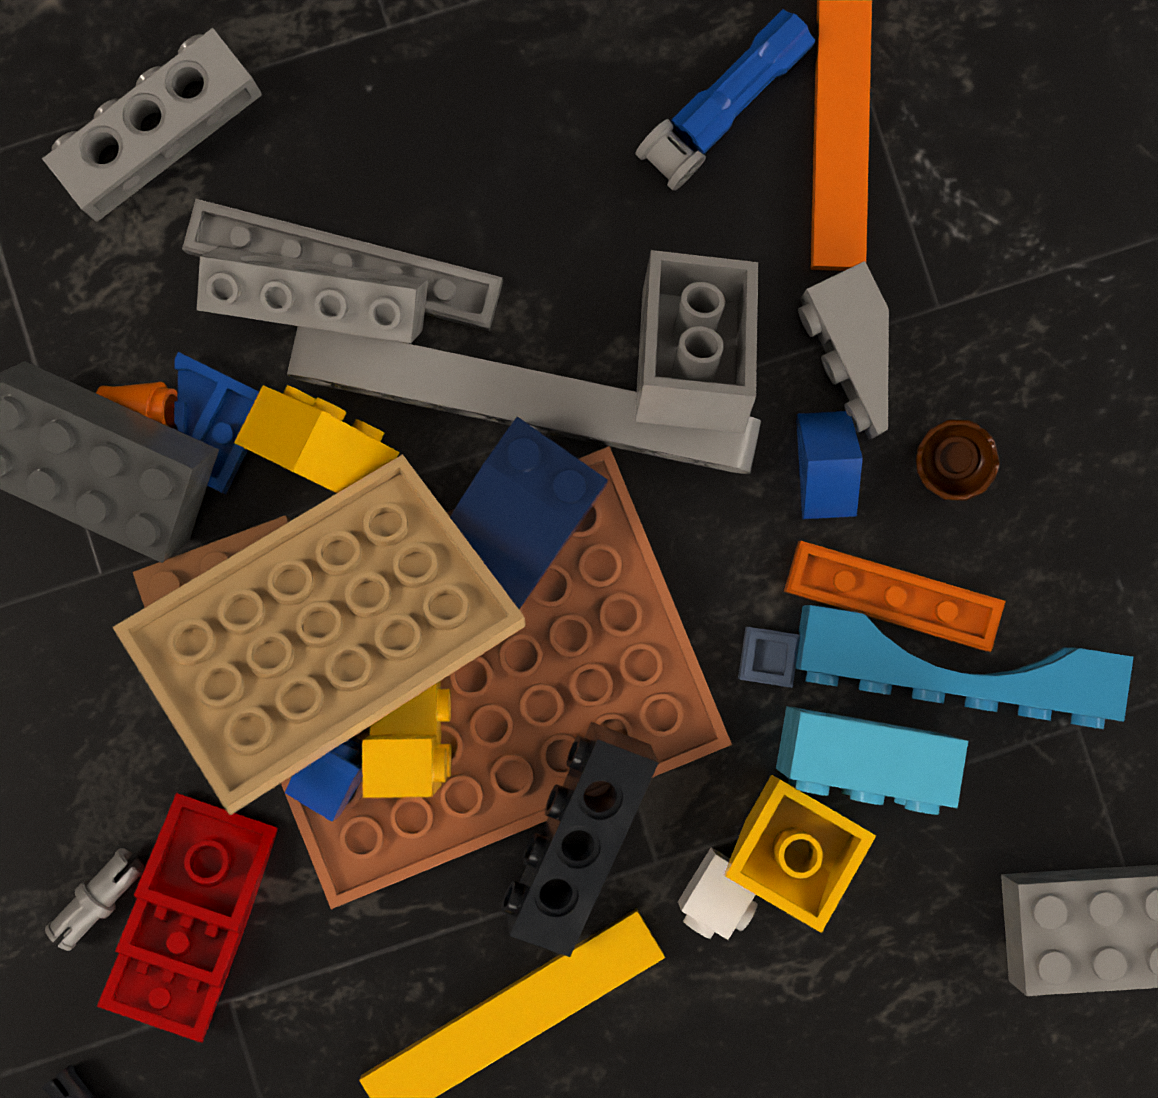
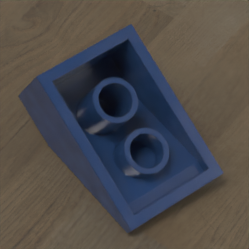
M516 417L480 468L450 518L520 610L604 491L608 480L525 421Z

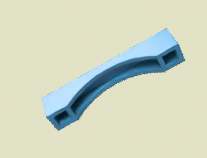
M804 605L802 607L798 633L800 641L795 669L807 671V682L838 686L839 676L860 679L859 690L891 695L892 685L913 688V699L944 703L945 694L949 693L966 696L964 707L993 712L998 711L999 702L1019 705V716L1051 721L1052 710L1072 713L1070 724L1104 729L1105 719L1123 722L1125 720L1133 664L1132 656L1063 647L1040 661L1014 670L988 674L960 673L934 666L907 653L883 635L863 613L813 605Z

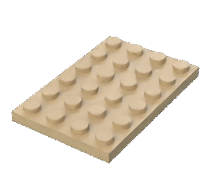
M402 454L115 625L113 629L223 806L231 815L525 627V617Z

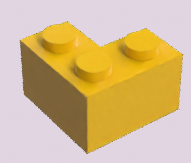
M264 385L262 386L234 441L235 444L336 494L394 460L400 453L381 443L385 434L381 430L358 419H355L353 425L350 426L343 422L346 411L318 397L315 399L289 385L286 386L283 394Z
M441 681L369 726L370 736L362 739L363 798L432 797L441 787L442 782H446L447 777L451 776V745L441 744V722H450L451 694L450 689H441Z

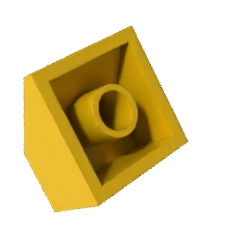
M771 775L744 822L724 876L822 933L876 835Z

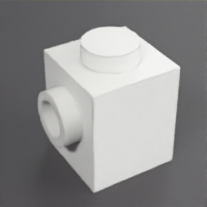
M712 847L681 895L678 903L681 911L687 914L683 920L687 926L706 938L711 939L716 932L728 940L735 928L739 931H743L746 928L758 904L753 901L756 894L724 876L730 858Z

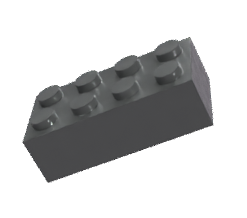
M21 362L0 372L1 490L161 563L165 562L190 541L219 449L28 362Z

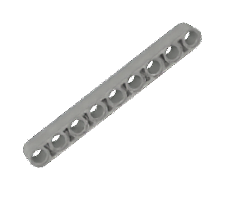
M301 326L297 327L287 376L316 385L505 425H511L515 418L519 417L539 432L740 474L751 473L761 420L749 416L744 433L635 422L637 394L635 391L398 341Z

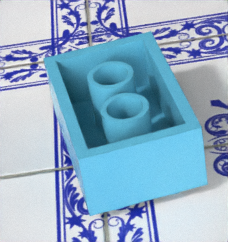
M786 706L776 769L789 778L788 784L796 786L795 789L799 791L829 795L830 786L842 788V794L850 795V799L855 801L883 805L885 796L895 797V803L905 805V809L938 815L940 805L953 808L958 807L968 741L938 732Z

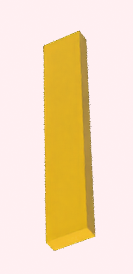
M636 908L576 944L570 957L562 954L558 955L361 1075L359 1081L369 1098H436L663 960L665 955Z

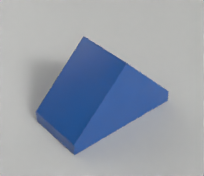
M846 411L797 414L802 520L856 517L863 457L852 416H848Z

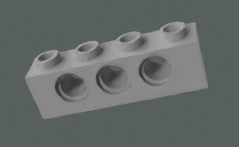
M211 28L204 35L196 34L187 39L180 46L178 55L162 67L156 66L144 72L137 80L136 87L122 98L112 99L101 105L95 112L94 119L79 131H71L58 138L52 146V151L42 159L79 207L98 222L258 99L262 93L247 70L217 32ZM195 81L204 82L203 89L199 95L190 99L182 98L183 90L188 84ZM152 113L161 114L160 123L156 128L150 131H141V123L146 116ZM119 145L118 154L113 161L107 164H99L100 154L106 147Z
M218 247L200 256L197 310L412 343L423 331L428 279Z

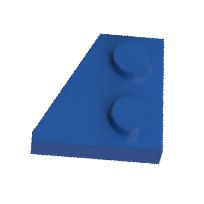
M178 352L175 357V369L178 371V401H174V423L178 431L219 449L207 486L227 494L248 452L247 449L235 444L234 441L259 391Z

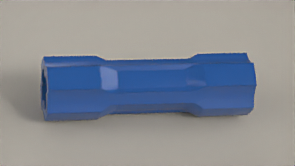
M782 9L755 36L750 48L709 89L699 92L671 120L674 124L673 129L678 137L691 150L695 152L700 151L704 155L731 128L735 117L774 78L785 74L813 47L815 39L810 34L808 26L795 13L792 14Z

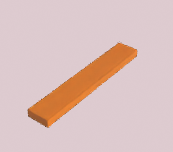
M817 0L811 270L845 271L864 261L866 262L872 0Z

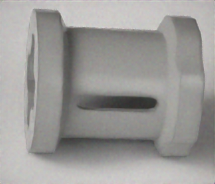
M666 119L644 139L635 154L641 161L648 159L669 180L667 185L673 191H676L699 169L706 156L700 151L694 152L673 132L674 124L669 119Z

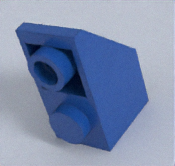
M353 736L292 775L285 794L333 822L342 814L363 779L362 741Z

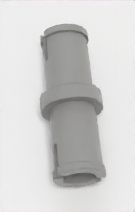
M124 848L118 849L114 857L91 881L84 880L75 889L76 897L45 927V932L52 942L67 927H70L64 933V939L58 944L59 948L66 951L72 950L80 938L99 918L106 919L116 909L115 901L138 877L142 876L145 867L138 857L123 872H120L127 865V860L132 856V852Z

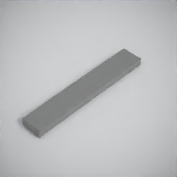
M199 199L195 200L182 247L185 253L198 257L218 247L426 278L428 279L424 315L486 331L491 329L503 283L502 277Z

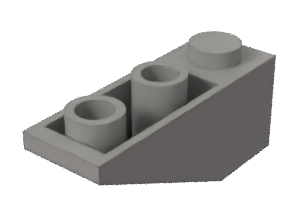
M864 261L807 288L800 298L803 306L798 308V313L806 332L810 337L817 335L826 354L821 356V360L829 379L835 385L841 383L849 399V402L845 403L844 406L847 415L852 416L855 430L857 432L864 430L868 440L888 430L889 309Z

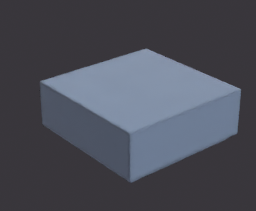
M746 627L738 679L793 688L800 635Z

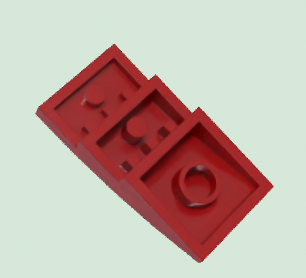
M176 793L134 893V897L137 900L115 950L119 954L97 1007L203 1043L251 913L278 828L236 813L230 815L225 809Z

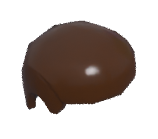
M946 420L929 429L917 449L916 466L922 483L928 490L944 500L967 501L984 493L995 480L1000 465L993 437L986 429L981 428L970 420Z

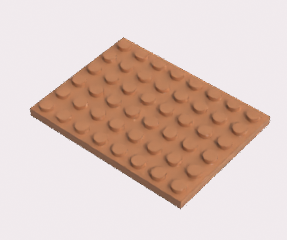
M610 446L579 458L580 461L605 477L608 483L521 607L520 612L525 617V627L441 680V689H450L451 694L450 722H441V744L451 745V776L447 777L446 782H442L437 792L432 797L363 798L362 779L342 814L333 822L285 794L331 909L547 821L548 816H545V807L548 797L556 784L563 786L570 770L566 765L570 748L578 735L585 737L591 722L651 744L659 762L653 777L732 745ZM454 509L446 512L449 517L453 513ZM369 727L356 734L355 737L362 741V739L370 736ZM291 777L281 782L284 792ZM596 781L590 784L584 793L592 797L600 796L607 792L611 784L605 781Z

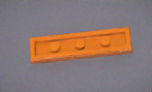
M798 541L784 589L785 593L846 611L863 613L873 619L985 652L992 651L1006 602L804 541Z

